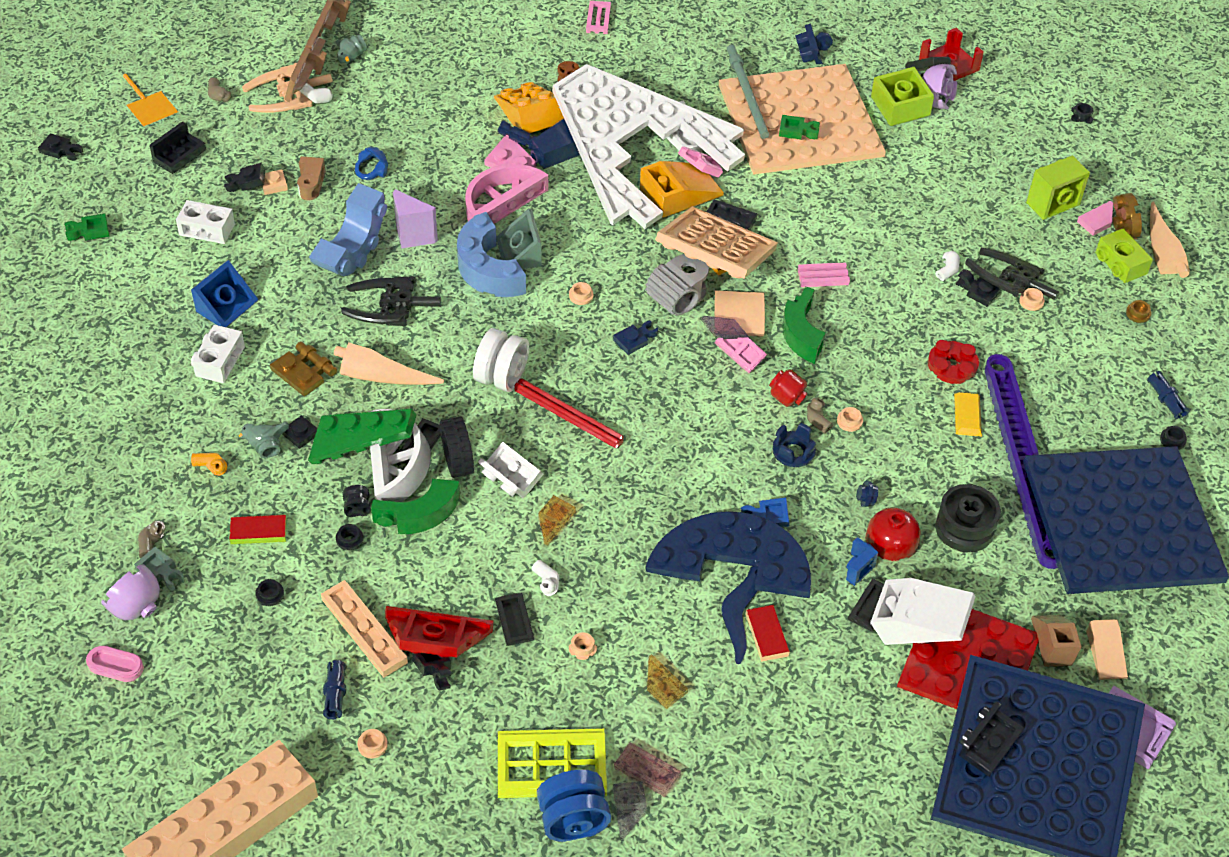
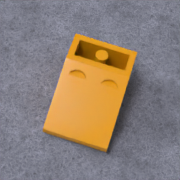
M533 82L523 83L517 89H503L500 91L501 94L494 95L495 100L512 125L528 133L551 127L564 118L554 94Z
M659 161L641 168L640 190L663 211L662 218L724 195L722 189L709 174L700 171L691 163Z

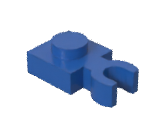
M786 498L759 501L760 508H754L750 505L741 507V512L763 517L780 527L790 526Z

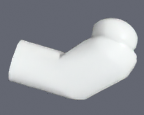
M308 83L300 90L303 95L316 104L330 102L333 97L330 89H314Z
M948 251L943 254L942 258L946 259L943 261L946 266L936 271V276L941 281L950 278L959 271L960 257L955 251Z
M537 560L532 566V571L542 578L540 589L544 595H554L559 589V574L542 560Z

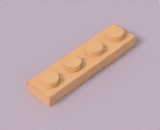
M345 580L321 593L322 601L383 678L408 663L407 656L402 650H399L395 641Z

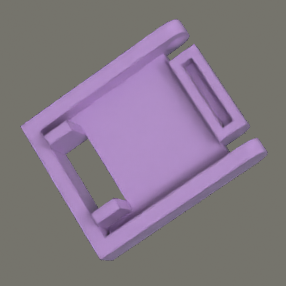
M1113 686L1109 694L1143 703L1116 686ZM1145 704L1135 762L1149 769L1170 736L1171 731L1176 726V722Z

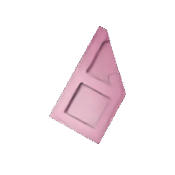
M748 337L738 339L718 338L715 341L719 348L748 373L753 371L767 355Z

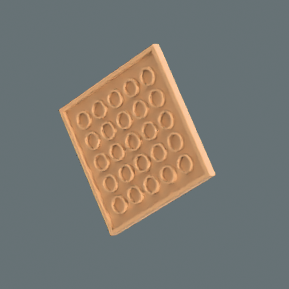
M846 64L747 76L769 132V137L766 139L760 137L738 77L719 80V88L733 124L744 130L743 136L739 139L753 175L885 157L886 151ZM782 115L805 118L804 122L807 123L810 121L820 122L818 139H809L803 135L801 140L779 137Z

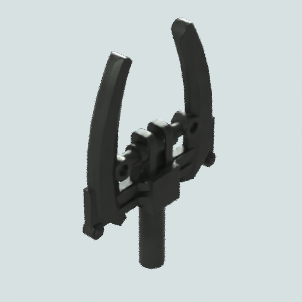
M980 248V255L1013 265V267L1007 266L1006 269L1002 270L999 277L986 271L970 258L966 259V266L987 282L1012 294L1014 297H1018L1019 293H1023V291L1029 288L1038 289L1043 295L1053 300H1056L1060 294L1059 291L1035 280V278L1039 279V276L1044 274L1045 270L1043 268H1039L1009 254Z
M414 276L369 279L347 285L346 288L349 292L386 288V292L380 296L379 306L382 308L380 313L358 311L347 307H342L341 312L347 317L363 322L405 327L407 326L406 319L409 318V311L407 310H411V306L441 307V297L412 296L411 291H414L413 283H415ZM395 308V313H389V309Z

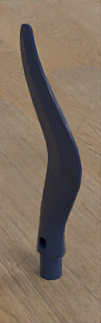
M758 566L750 567L745 580L726 596L721 607L722 617L734 647L736 664H741L747 649L742 616L745 607L758 592V590H755L754 585Z

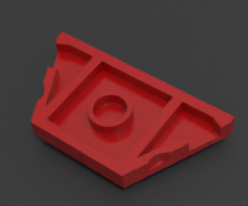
M392 606L385 607V619L399 650L457 658L493 632V620Z

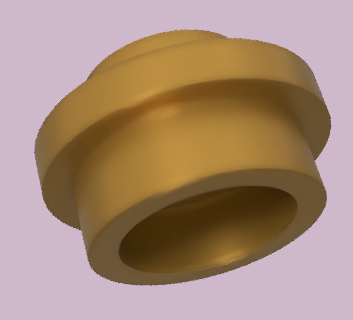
M1135 300L1128 305L1126 315L1134 322H1147L1151 317L1150 305L1145 301Z

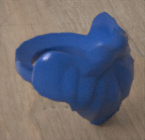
M370 146L359 153V160L355 164V174L359 178L372 180L377 176L384 178L387 175L388 161L382 150ZM373 158L379 161L371 173L363 174L360 172L359 168L363 161Z

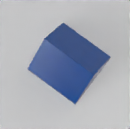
M229 260L225 261L191 289L196 312L222 327H227L259 300Z

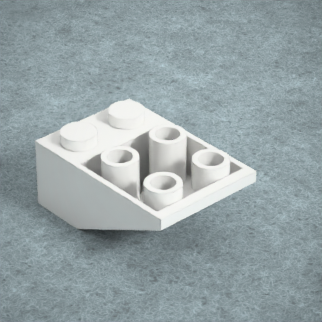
M914 578L886 580L870 623L885 645L961 641L976 596L972 592Z

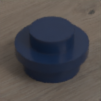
M868 480L859 485L856 493V498L858 501H861L862 507L874 506L878 498V486Z

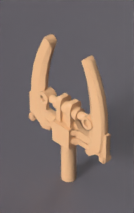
M297 63L262 74L243 85V91L248 92L257 86L277 80L279 83L277 84L279 96L284 97V102L249 105V110L252 112L273 113L312 107V101L300 91L294 93L297 98H291L290 102L285 100L289 81L285 82V78L291 77ZM331 74L310 78L307 81L312 87L333 82Z

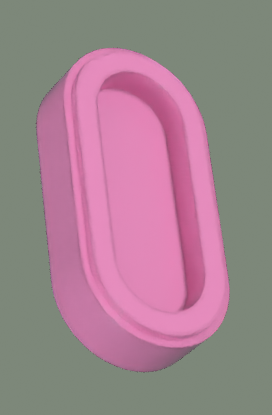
M109 646L95 647L86 657V663L91 672L123 682L136 680L141 676L144 669L142 660L138 655Z

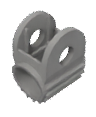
M684 254L679 255L666 264H660L655 268L645 284V290L647 294L672 315H683L691 311L705 297L706 285L703 281L708 276L709 267L702 260L691 259ZM685 266H691L695 268L696 271L693 273H686L682 270V268Z

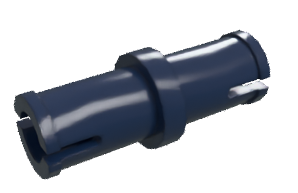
M1156 371L1158 376L1152 373L1147 378V381L1159 395L1158 400L1161 403H1165L1175 419L1181 418L1179 414L1182 417L1186 416L1190 409L1178 396L1179 392L1176 387H1172L1161 371Z
M333 660V668L332 662H328L327 682L323 685V694L325 695L323 715L327 719L332 720L342 717V702L346 694V685L344 684L346 664L340 660Z

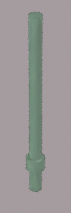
M731 44L727 47L730 57L729 63L736 72L760 137L766 139L769 137V132L744 71L743 59L737 53L735 46Z

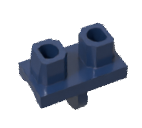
M811 23L805 25L806 32L795 35L802 61L805 63L815 60L816 64H823L819 50H828L832 46L833 39L830 34L820 32L815 37Z

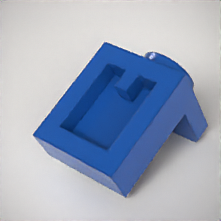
M858 537L853 541L851 549L853 557L846 566L848 569L846 580L854 586L875 568L878 551L871 544L862 541Z

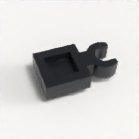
M50 133L39 145L38 151L41 154L57 159L65 155L68 160L76 161L77 157L73 152L83 153V148L79 144H71L70 139Z
M262 163L248 165L241 168L239 174L231 173L226 175L225 179L228 183L224 184V187L228 192H235L239 188L242 191L263 186L266 169Z

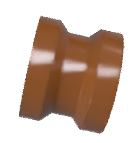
M573 61L560 63L557 68L559 74L558 82L578 70L579 65Z

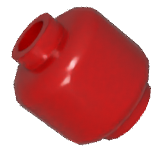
M791 369L785 372L780 370L769 384L771 387L770 394L786 407H790L794 403L799 406L808 395L805 392L807 387L806 380Z

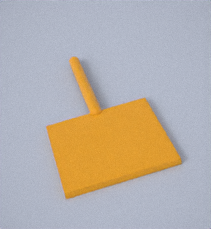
M127 74L123 75L141 97L140 100L128 104L127 107L143 126L178 112L162 91L145 97Z

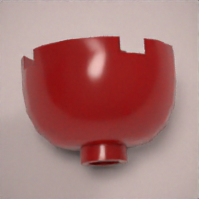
M890 507L875 513L867 526L865 539L867 543L871 544L878 551L880 558L899 561L900 559L913 556L917 551L921 530L918 521L910 512L902 508Z

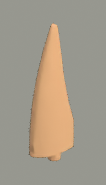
M1153 201L1150 209V238L1159 273L1179 274L1181 278H1185L1190 272L1187 255L1180 240L1166 225Z
M348 343L347 348L336 346L334 350L335 356L343 358L340 374L344 376L402 385L444 384V379L406 367L366 347Z

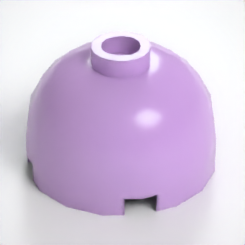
M951 64L932 66L922 76V79L934 94L932 107L948 110L949 107L946 103L949 99L952 101L955 99L957 81H953V74L957 75V72ZM940 95L946 98L945 103L939 99Z
M144 564L137 566L140 571L133 575L129 571L120 578L106 593L110 599L108 601L102 600V605L115 617L122 620H134L140 616L147 618L156 610L157 606L154 603L159 597L160 587L157 578Z

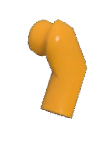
M192 453V466H206L213 474L218 476L223 475L227 471V463L218 453Z

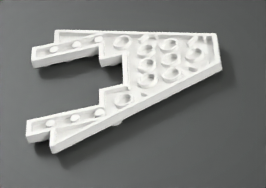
M588 64L553 85L552 92L609 222L612 225L630 215L638 224L646 229L662 218L663 211L618 171L631 161V155L619 144L646 126H649L663 140L677 130H682L726 171L731 170L744 161L745 154L733 144L734 141L743 136L744 130L741 127Z

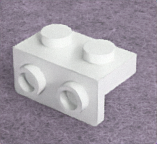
M504 442L499 445L487 461H484L482 458L478 461L484 467L482 473L493 482L499 479L503 483L500 487L512 497L516 493L521 498H524L544 475Z

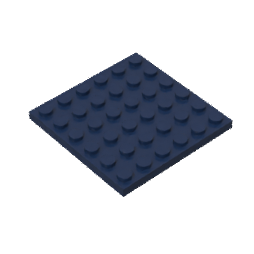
M1177 446L1025 456L1023 464L1066 594L1221 584L1228 581L1229 574Z
M970 655L930 820L1054 857H1117L1145 703ZM997 701L1001 704L999 711L1024 727V730L991 776L988 777L959 756L963 746L959 742L969 728L974 731L978 726L979 722L976 719L985 706L991 708Z

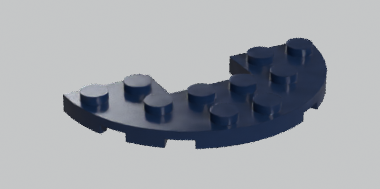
M743 512L709 513L681 523L658 542L650 554L645 567L646 572L700 582L706 559L758 566L754 584L755 590L810 598L811 595L810 566L798 542L790 533L774 522Z

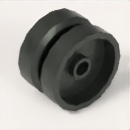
M959 484L950 488L942 497L935 523L938 537L953 550L964 553L978 552L986 548L992 542L1001 514L999 501L990 491L981 486Z

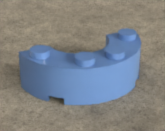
M359 183L346 201V216L338 234L330 242L321 238L309 256L310 261L314 265L341 276L352 274L357 267L363 268L367 261V255L371 249L374 250L378 245V233L387 211L384 193Z
M487 212L475 215L463 226L457 238L458 268L461 276L472 288L482 293L495 294L497 297H515L526 294V274L517 260H498L487 255L488 250L496 247V227Z

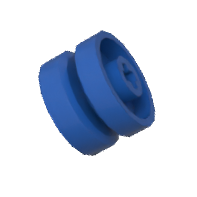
M590 770L562 772L548 778L538 787L537 800L539 809L543 812L542 822L545 835L549 839L566 842L591 837L609 825L611 813L608 802L604 799L605 789L602 777L597 772Z

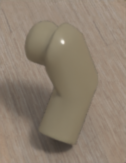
M217 78L209 79L208 96L216 101L228 102L231 97L230 91L221 87L220 81Z
M815 397L807 406V419L812 425L826 434L832 429L833 423L823 417L825 402L821 398Z
M153 521L152 524H149L139 533L138 546L140 558L147 554L153 548V545L163 537L166 527L162 521Z

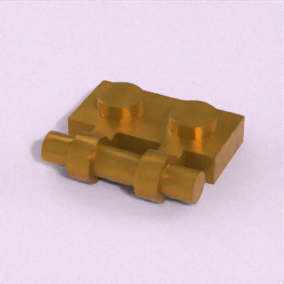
M300 341L295 347L300 354L295 356L288 351L271 363L270 369L305 397L324 383L323 377L320 376L322 373L325 372L332 377L336 374L337 369L327 357H321L317 354V350L313 346L306 345ZM310 360L315 366L310 368L305 363Z

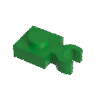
M782 115L779 137L801 140L803 135L809 139L816 140L818 139L820 122L810 121L807 123L804 122L805 118Z
M106 213L81 217L82 222L78 223L75 221L64 223L68 241L76 240L80 236H84L85 241L110 237Z

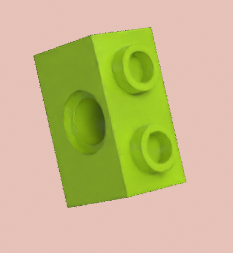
M1124 228L1100 237L1095 252L1098 259L1105 262L1111 269L1112 274L1115 277H1119L1124 284L1147 275L1153 261L1152 257Z

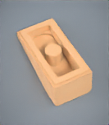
M1118 620L1091 621L1086 632L1099 680L1127 679L1128 675Z

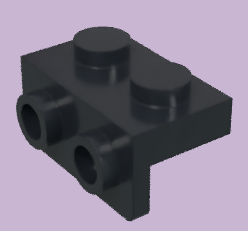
M183 121L149 146L153 162L171 174H174L206 151L205 143L191 135L188 131L187 123Z
M997 701L991 708L987 706L983 708L976 719L979 722L978 726L974 731L969 728L959 742L963 745L959 756L988 777L991 776L1024 730V727L999 711L1001 704Z

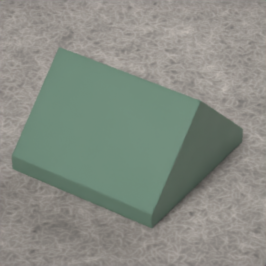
M528 208L496 236L501 259H516L522 269L542 266L541 240L533 211Z

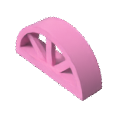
M504 164L481 172L470 182L466 190L467 221L471 220L475 215L487 212L494 224L548 191V174L535 167L522 164ZM512 183V189L502 195L493 188L498 185ZM484 192L494 199L487 204H474L476 199Z

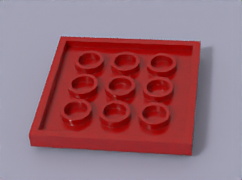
M971 609L961 641L913 643L897 687L957 709L970 655L1028 671L1039 641L1037 632Z

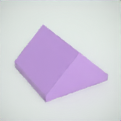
M395 189L393 191L395 223L401 248L436 243L438 241L436 208Z

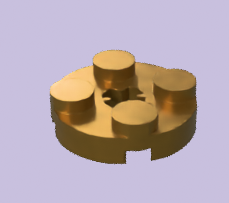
M1132 193L1114 196L1113 205L1116 211V216L1112 219L1116 231L1124 228L1136 240V237H1140L1142 231L1141 213H1136L1134 206L1138 205V202Z

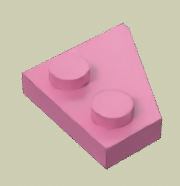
M508 135L502 138L484 160L485 165L491 168L504 164H522L536 167V161L517 142L509 139Z

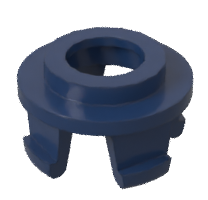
M803 423L798 425L796 431H787L785 425L779 427L772 447L775 458L780 463L789 467H802L809 464L814 459L816 453V442L811 439L812 428ZM791 444L800 446L803 449V455L794 457V451L786 446Z

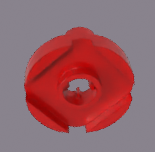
M939 340L929 353L928 368L941 381L961 384L976 375L979 367V358L975 353V347L971 344ZM954 359L959 363L951 365V362L947 360Z

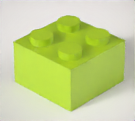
M911 67L874 77L871 98L888 124L894 126L930 116L934 94L916 68Z
M1073 155L1040 167L1034 172L1026 203L1042 220L1079 206L1090 172Z

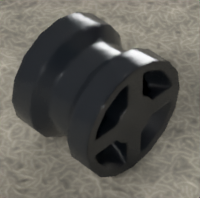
M351 485L343 490L344 513L346 516H367L370 513L371 505L368 501L370 494L367 487Z

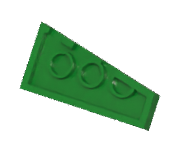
M413 409L322 415L308 461L311 464H321L323 459L330 457L333 460L342 458L343 453L353 450L357 453L366 451L370 445L378 444L382 446L410 438L417 414Z

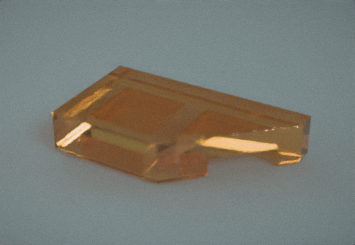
M555 495L538 513L543 542L547 546L576 513V507Z
M652 654L649 656L647 691L662 706L668 709L688 693V688Z

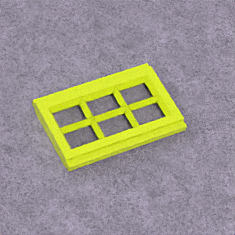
M604 729L498 731V798L537 797L538 787L546 781H540L539 766L564 765V772L571 771V765H595V772L602 777L605 796H607ZM570 745H594L595 759L571 760ZM533 746V761H509V747ZM539 746H564V760H539ZM533 766V781H509V767Z

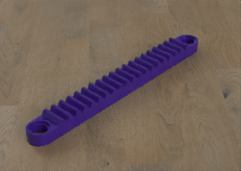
M994 354L988 357L985 365L987 386L990 390V397H992L997 421H999V429H1001L1003 443L1006 446L1005 450L1008 453V460L1013 471V478H1015L1022 510L1025 513L1024 517L1025 521H1027V528L1030 531L1029 535L1032 538V545L1039 563L1048 569H1057L1055 558H1050L1045 553L1046 550H1052L1023 464L1026 455H1039L1012 362L1002 354ZM992 365H1001L1004 367V370L997 371Z

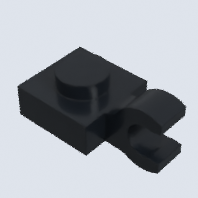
M963 269L958 274L960 278L955 284L968 291L967 297L986 307L1000 293L1001 289L981 277L975 280L973 274L966 269Z
M413 653L412 661L423 676H433L435 686L439 691L451 688L446 678L451 676V660L449 657H440L427 653Z

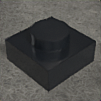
M301 415L289 424V429L283 432L282 435L300 449L315 438L318 428Z

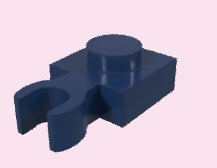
M650 320L644 322L642 327L638 329L631 325L614 334L613 341L627 355H630L648 345L647 338L657 336L659 328L648 330V328L652 327V321Z

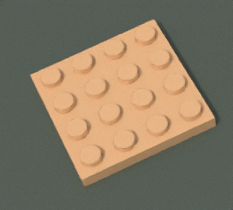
M693 206L658 231L655 240L662 243L667 249H676L683 252L688 258L702 260L711 268H720L727 271L732 277L744 279L775 251L778 244L776 241Z

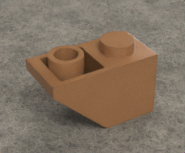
M1060 615L1032 616L1031 620L1034 631L1038 635V645L1044 667L1072 666L1082 647L1075 623Z

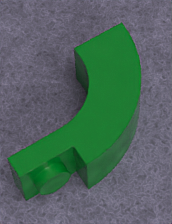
M805 286L802 294H797L794 301L787 300L782 330L788 346L798 356L815 364L823 349L826 332L813 327L806 319L813 304L815 289Z
M432 478L431 486L426 494L410 502L373 500L371 506L373 523H378L383 527L397 525L398 534H415L432 529L445 521L455 510L460 498L459 481Z

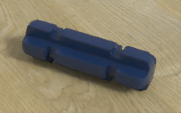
M506 121L500 123L497 131L503 136L508 135L509 139L523 146L528 145V148L532 150V140L536 136L531 137L530 133L516 126L511 127V124Z

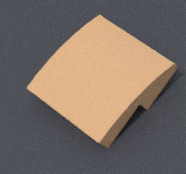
M715 291L714 334L764 336V293Z

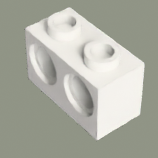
M186 200L176 218L180 236L225 244L235 225L231 208Z
M213 325L210 332L205 334L198 352H195L192 356L191 365L194 367L195 376L224 383L245 348L242 331Z

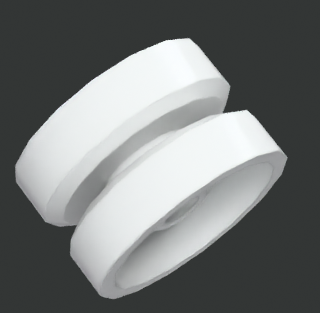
M496 328L489 329L481 340L473 366L474 380L485 385H491L494 382L497 389L512 392L515 388V383L521 378L525 370L529 354L528 340L517 335H512L508 338L505 331Z

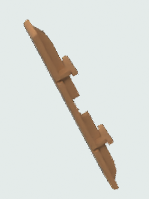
M327 0L290 77L285 95L287 102H290L295 92L300 91L305 86L313 69L316 70L315 74L321 75L327 55L326 52L322 51L326 40L320 38L324 28L332 30L337 17L340 18L339 22H345L351 1Z

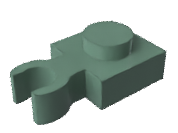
M157 547L152 548L134 564L137 572L140 571L137 566L144 564L154 574L157 581L163 580L166 587L171 591L176 590L174 583L171 582L173 579H179L182 583L185 582L183 573L175 569V561Z

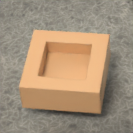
M283 170L265 173L264 185L262 186L265 195L288 190Z

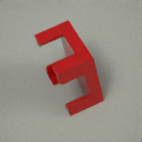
M956 27L948 31L945 45L930 51L932 41L930 38L922 41L919 60L930 57L951 58V65L955 67L957 75L953 74V81L980 71L984 51L977 46L975 47L973 58L960 47L963 33Z

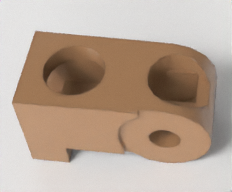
M301 156L299 161L301 176L297 180L299 196L304 200H313L320 194L326 173L324 158Z

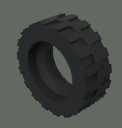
M460 416L441 420L439 425L442 446L451 477L456 478L473 474V453L464 419Z

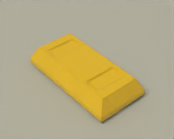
M960 392L954 394L956 434L982 436L980 395Z

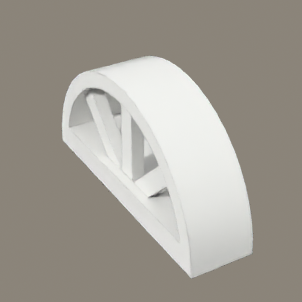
M378 409V410H373V411H369V412L389 411V410H392V409ZM414 423L412 431L414 448L393 454L403 440L382 446L378 444L370 445L374 493L378 500L403 502L417 490L428 472L431 460L430 446L416 423ZM410 459L404 470L392 466L393 464Z

